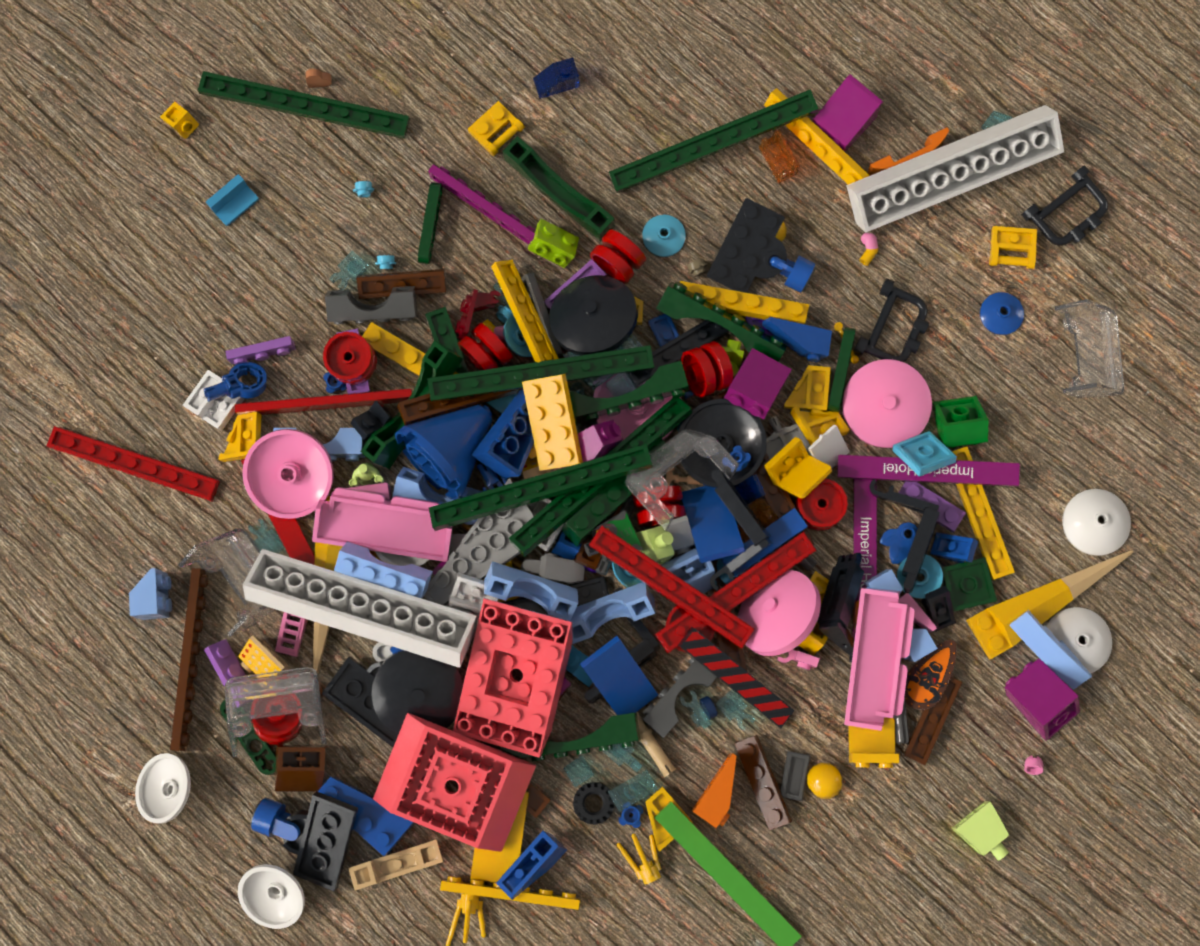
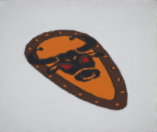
M947 640L937 645L938 649L921 658L907 673L905 702L910 707L918 710L928 709L941 699L956 662L957 649L954 640Z

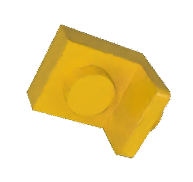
M176 102L160 116L166 124L176 130L184 139H187L199 126V123L192 115Z

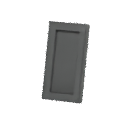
M787 751L780 788L782 797L798 801L803 800L810 755Z

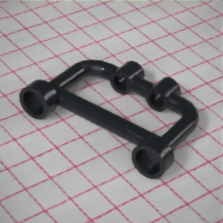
M1085 165L1071 175L1076 183L1041 211L1036 204H1033L1021 214L1026 221L1031 219L1048 241L1054 245L1063 246L1071 241H1074L1075 244L1086 236L1084 231L1088 228L1093 231L1103 223L1100 219L1107 213L1108 201L1087 175L1090 171ZM1086 187L1098 201L1099 209L1065 236H1056L1043 219Z
M886 278L879 294L887 297L871 336L869 339L860 336L853 352L861 356L865 352L881 360L907 361L911 352L916 354L921 344L917 340L919 334H925L929 326V322L925 321L928 309L924 300L893 286L895 281ZM898 297L917 306L919 314L904 344L902 353L894 356L875 346Z

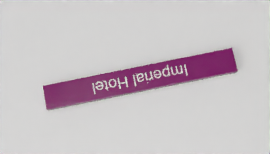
M838 455L837 478L1018 487L1020 463L956 460L953 464L919 477L898 457Z
M853 479V554L860 553L862 555L860 567L864 571L856 601L860 600L861 588H866L864 582L877 575V497L873 496L870 492V483L872 481L870 479ZM853 624V638L855 640V629Z

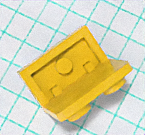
M794 437L764 465L774 485L799 498H805L832 472L830 465L808 455L802 440Z
M884 717L881 731L848 726L849 763H856V767L870 768V763H879V768H893V763H899V754H895L894 718Z

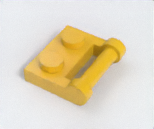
M498 101L468 128V132L492 156H495L498 153V149L517 132H521L525 126ZM508 123L512 125L493 143L489 142Z
M993 226L991 229L989 265L1026 266L1027 269H1034L1036 263L1037 229ZM999 250L1028 253L1027 258L999 255Z

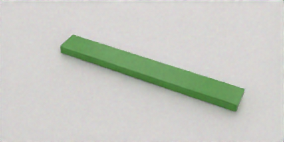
M671 801L654 817L778 946H793L802 937Z

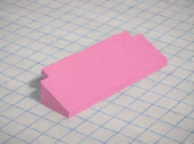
M338 487L332 492L330 501L319 500L317 504L312 542L344 546L348 541L368 548L370 551L447 562L453 526L438 531L432 528L429 507L439 505L440 503L400 496H395L389 501L385 500V497L380 493Z
M861 588L844 725L881 731L884 717L893 718L894 715L898 716L903 711L908 669L904 664H901V658H906L910 654L915 610L908 606V603H899L900 591Z

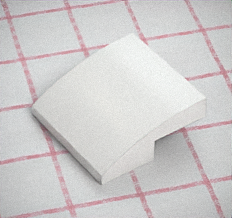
M207 370L183 406L222 432L235 413V405L241 404L245 398L237 397L232 399L225 395L208 402L203 389L221 383L222 378Z
M458 572L447 607L476 615L477 628L483 599L498 601V598L484 594V580Z

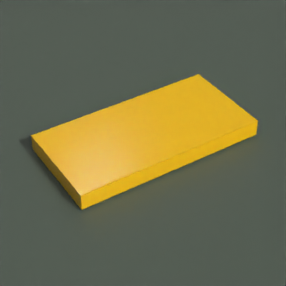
M526 792L502 852L474 848L470 879L497 882L520 857L529 792Z

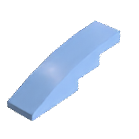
M1029 610L1010 623L1009 626L1025 644L1073 690L1092 677L1062 640L1059 642L1047 626H1042Z

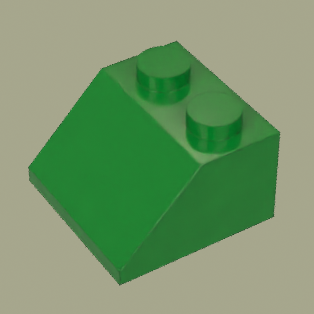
M977 396L933 402L938 436L947 448L988 442L989 419Z

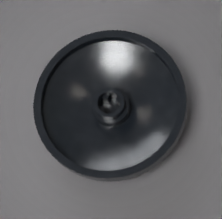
M593 275L575 280L560 291L552 303L549 322L555 339L567 351L580 356L602 353L617 349L631 336L637 323L638 309L632 292L624 283L609 276Z
M714 399L695 407L692 413L683 420L677 435V452L682 466L694 480L712 488L719 487L712 477L714 470L723 471L734 486L748 481L761 467L767 450L766 433L760 419L742 407L733 405L727 399ZM735 446H741L745 453L751 455L748 465L739 472L734 471L733 466L726 464L724 460L727 455L731 454Z
M401 649L390 655L375 674L372 685L373 707L381 722L398 735L407 713L448 728L456 719L463 689V679L456 666Z

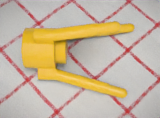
M632 834L635 847L643 863L639 865L640 869L623 846L617 843L618 849L635 871L638 880L642 879L644 884H649L661 878L659 871L662 868L658 860L652 834L649 836L653 862L652 860L647 861L636 834Z
M461 894V900H457V909L446 946L451 945L461 910L462 913H465L463 943L468 942L470 915L476 914V909L478 911L481 936L483 938L486 937L483 901H479V896Z

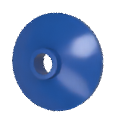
M998 292L984 300L980 308V319L984 327L990 332L997 335H1008L1015 332L1021 326L1024 319V309L1021 302L1015 296L1005 292ZM1001 308H1004V309L1007 310V314H1006V315H1003V314L1000 312V309H1001Z

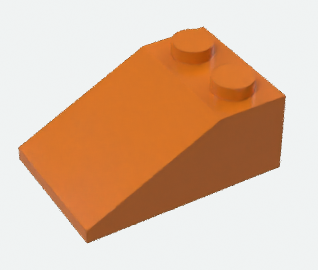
M733 753L728 755L691 810L715 828L718 825L723 827L730 817L727 812L730 809L737 757Z

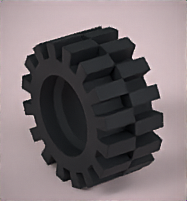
M587 783L580 787L574 796V812L581 821L587 824L596 825L603 823L611 816L614 810L613 794L609 788L601 783ZM591 794H597L603 800L601 810L595 813L588 811L585 807V799Z

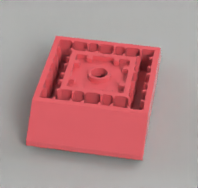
M484 598L453 731L469 738L540 758L552 731L573 642L572 622ZM514 669L522 671L523 678L521 681H516L512 677Z
M407 713L373 800L392 814L478 849L502 852L536 765ZM447 781H456L459 786L456 792L448 791L446 788Z

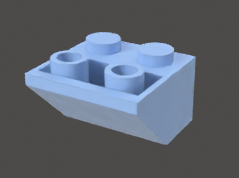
M696 548L661 565L703 594L713 589L710 579L715 574V569L711 561L700 563Z
M151 568L130 591L129 608L131 617L141 620L170 618L169 612L172 611V600L168 594V590L171 589V578L168 576V573Z

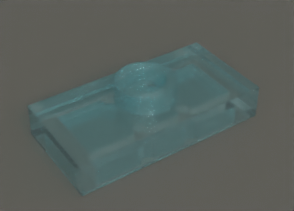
M646 769L608 791L618 811L621 812L655 792L658 788Z

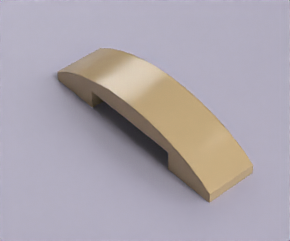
M436 839L348 869L354 890L356 891L444 861L438 840Z

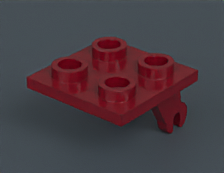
M474 289L470 295H466L460 307V312H463V315L456 324L455 333H458L457 340L463 339L469 333L473 313L492 309L495 307L493 304L499 303V300L494 297L501 296L498 291L482 293Z

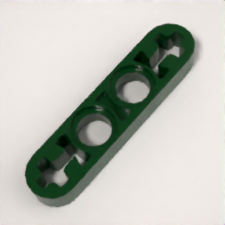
M431 182L429 186L418 251V263L430 264L442 198V183Z
M845 327L828 405L829 411L839 412L856 333L854 328Z
M231 698L225 699L220 705L221 715L258 770L265 775L275 774V752L268 743L262 741L255 733L252 718L244 706L237 709L236 707L234 708L237 715L242 713L243 717H239L232 722V719L236 717L233 713H227L226 710L229 708L228 704L234 705ZM245 720L249 723L250 729L247 733L242 734L238 730V725L241 721ZM255 739L262 742V749L257 753L253 752L250 747L251 742ZM268 751V754L264 756L268 761H274L272 764L273 769H265V760L263 758L258 760L257 756H261Z

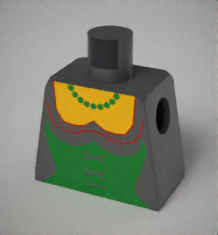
M626 510L596 527L592 533L594 538L600 527L603 526L640 552L643 550ZM590 542L584 544L585 551L589 557L599 553L589 546ZM600 553L604 562L611 561Z

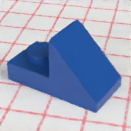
M936 533L930 554L958 564L964 561L972 563L978 541L974 538Z

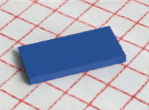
M708 486L682 492V503L685 506V512L700 563L745 552L735 517L715 492L716 488Z
M618 636L614 637L580 663L616 715L636 713L658 696V693Z

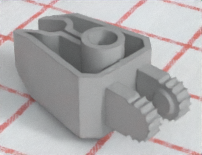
M544 553V556H541L539 560H524L520 570L563 585H572L583 581L585 567L574 560L557 558L558 555Z

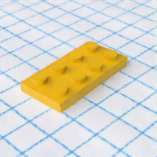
M566 374L523 381L522 385L539 470L561 468L582 463L583 459Z

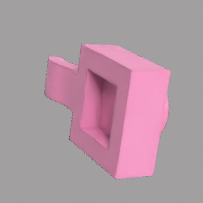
M793 649L788 651L787 658H777L781 663H787L790 660L798 662L797 666L805 670H810L811 667L816 668L820 659Z

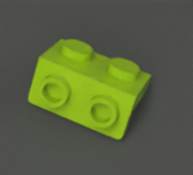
M541 218L537 223L534 239L528 245V250L565 268L575 257L579 237Z

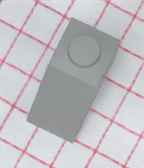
M687 515L665 522V530L673 536V543L671 545L674 553L677 552L678 555H682L690 551V548L694 547V541Z

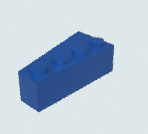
M520 390L471 454V456L502 478L521 475L534 443L524 390Z
M330 777L318 791L358 807L353 829L383 856L388 855L415 824L412 821L390 813L373 800L374 796L337 777Z

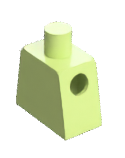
M661 525L636 532L643 548L641 552L658 564L662 565L674 556V550L671 545L673 543V536L665 530L664 526Z
M984 801L952 827L953 831L980 855H986L991 851L997 860H1001L1009 853L1001 843L1009 834L990 801Z

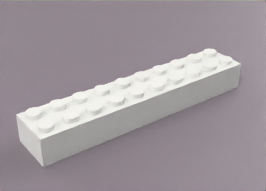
M1044 105L846 185L856 224L866 233L1063 153L1064 147L1058 112Z
M265 549L261 550L243 583L245 600L459 668L476 632V615Z

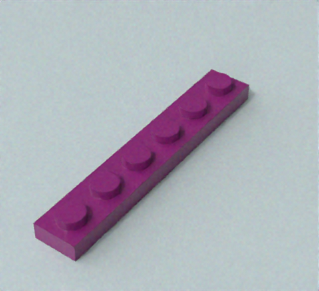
M434 164L428 170L429 176L436 183H442L445 189L529 245L534 239L536 231L531 226L525 227L515 215L504 213L500 205L485 200V196L477 190L473 192L460 178L456 180L451 177L450 172L444 167L440 166L438 168Z

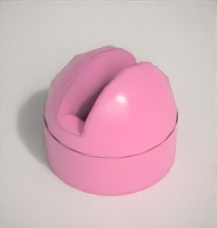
M1030 755L1025 760L1024 771L1031 775L1043 773L1042 759L1039 756L1033 758V755Z

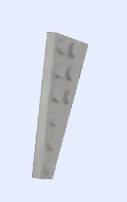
M509 478L504 485L511 484L514 482L512 481V479ZM523 505L479 518L462 539V543L456 551H453L449 556V560L430 581L425 593L427 600L445 606L449 602L458 572L483 580L492 561L504 565L519 555L520 552L510 543L508 538L535 516L529 505Z

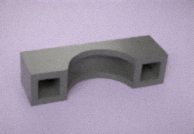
M415 286L393 287L390 296L384 302L377 305H366L359 302L350 290L327 291L325 295L327 321L334 322V324H345L347 321L366 323L377 319L378 322H387L393 318H399L400 321H408L412 317H416L417 313Z
M693 657L688 661L691 666L686 671L681 669L673 678L676 683L671 688L666 686L658 695L661 700L655 706L651 703L643 712L645 715L643 721L662 738L679 721L675 713V700L678 693L690 685L709 687L717 678Z

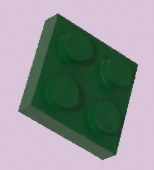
M985 557L973 560L972 563L963 562L942 567L944 586L949 590L954 612L997 601Z

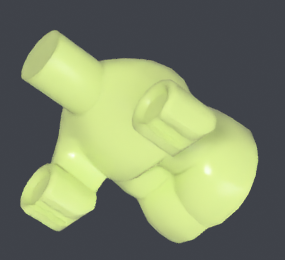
M363 463L354 470L349 485L351 487H358L359 483L362 486L379 484L384 482V478L372 464Z

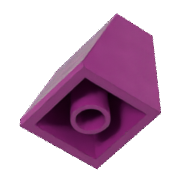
M849 74L812 122L846 152L877 118L883 101Z
M752 348L732 381L725 399L729 400L733 405L740 406L749 411L753 416L765 419L792 369Z
M614 420L593 425L578 433L583 462L605 456L622 442L623 438L620 427Z
M1040 658L1035 662H1029L1023 668L1021 674L1017 677H1011L1006 682V696L1045 741L1050 739L1080 713L1079 696Z

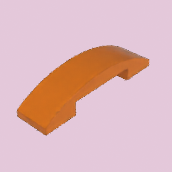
M946 127L928 136L924 144L926 147L896 162H893L889 155L870 164L868 174L871 176L938 149L944 142L949 129Z

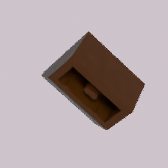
M277 745L275 792H318L322 787L324 777L325 747L323 745Z

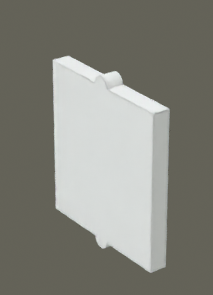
M835 424L823 435L820 434L819 438L808 448L812 457L830 465L831 468L838 466V455H847L850 452Z

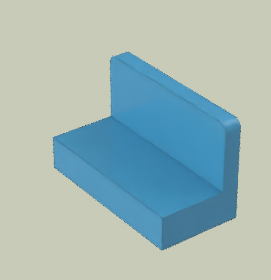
M238 174L211 196L206 203L226 226H229L254 205L259 198Z

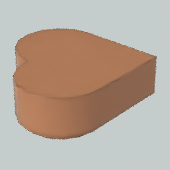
M309 69L306 71L308 88L326 87L332 84L331 74L321 72L319 69Z

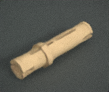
M636 712L640 741L658 766L663 777H666L670 773L665 768V765L671 773L676 768L652 735V729H648L639 713Z

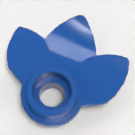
M902 523L897 529H888L883 533L880 543L890 546L889 557L892 564H898L908 557L918 529L913 523ZM907 529H909L912 532V535L909 538H906L904 535V532Z

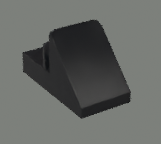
M376 400L368 411L353 418L350 424L365 440L394 417L382 403Z
M946 586L924 594L925 598L921 602L927 616L936 625L937 629H935V632L956 623L950 593Z

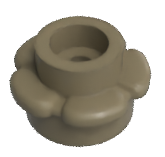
M702 258L687 265L688 274H693L694 277L706 272L705 267L707 263H704Z

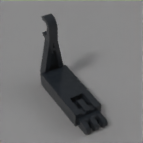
M714 470L712 477L719 485L715 492L754 543L745 552L712 575L710 584L713 589L718 591L720 590V586L716 583L718 577L726 573L729 579H735L734 571L773 543L769 539L771 537L769 532L725 473Z
M873 479L870 483V492L873 496L923 514L902 570V576L906 577L904 592L910 594L914 589L939 521V505L894 492L893 485L889 487L887 493L879 492L874 489L877 484L875 479Z
M860 553L838 557L836 566L832 569L817 620L819 624L818 629L849 655V662H852L855 640L847 627L864 574L860 567L862 560Z
M623 587L616 589L613 593L623 590ZM626 617L643 639L641 643L629 651L641 668L657 656L656 652L661 647L640 619L633 621L631 618ZM594 686L585 693L584 697L589 704H593L603 695Z

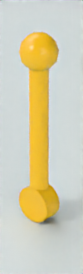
M837 322L834 325V330L839 332L841 338H843V324ZM852 350L850 360L856 364L859 362V357Z

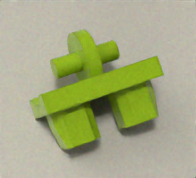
M728 340L727 347H722L729 356L733 369V378H735L740 370L744 351L740 350V341Z

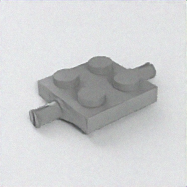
M777 416L768 420L774 430L772 435L767 438L766 453L770 460L794 437L802 440L808 455L812 456L808 450L810 444L797 423L790 427L782 428Z

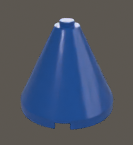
M475 405L403 426L395 433V438L398 444L402 441L404 442L406 448L403 450V453L419 472L425 473L426 480L437 490L441 487L447 489L448 492L445 495L450 499L456 500L466 490L477 459L471 456V454L488 433L493 421L491 418L493 414L485 405Z

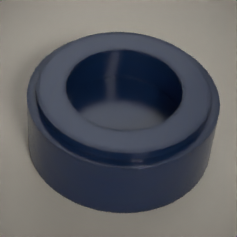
M705 696L699 699L706 717L709 720L717 717L718 712L711 698Z

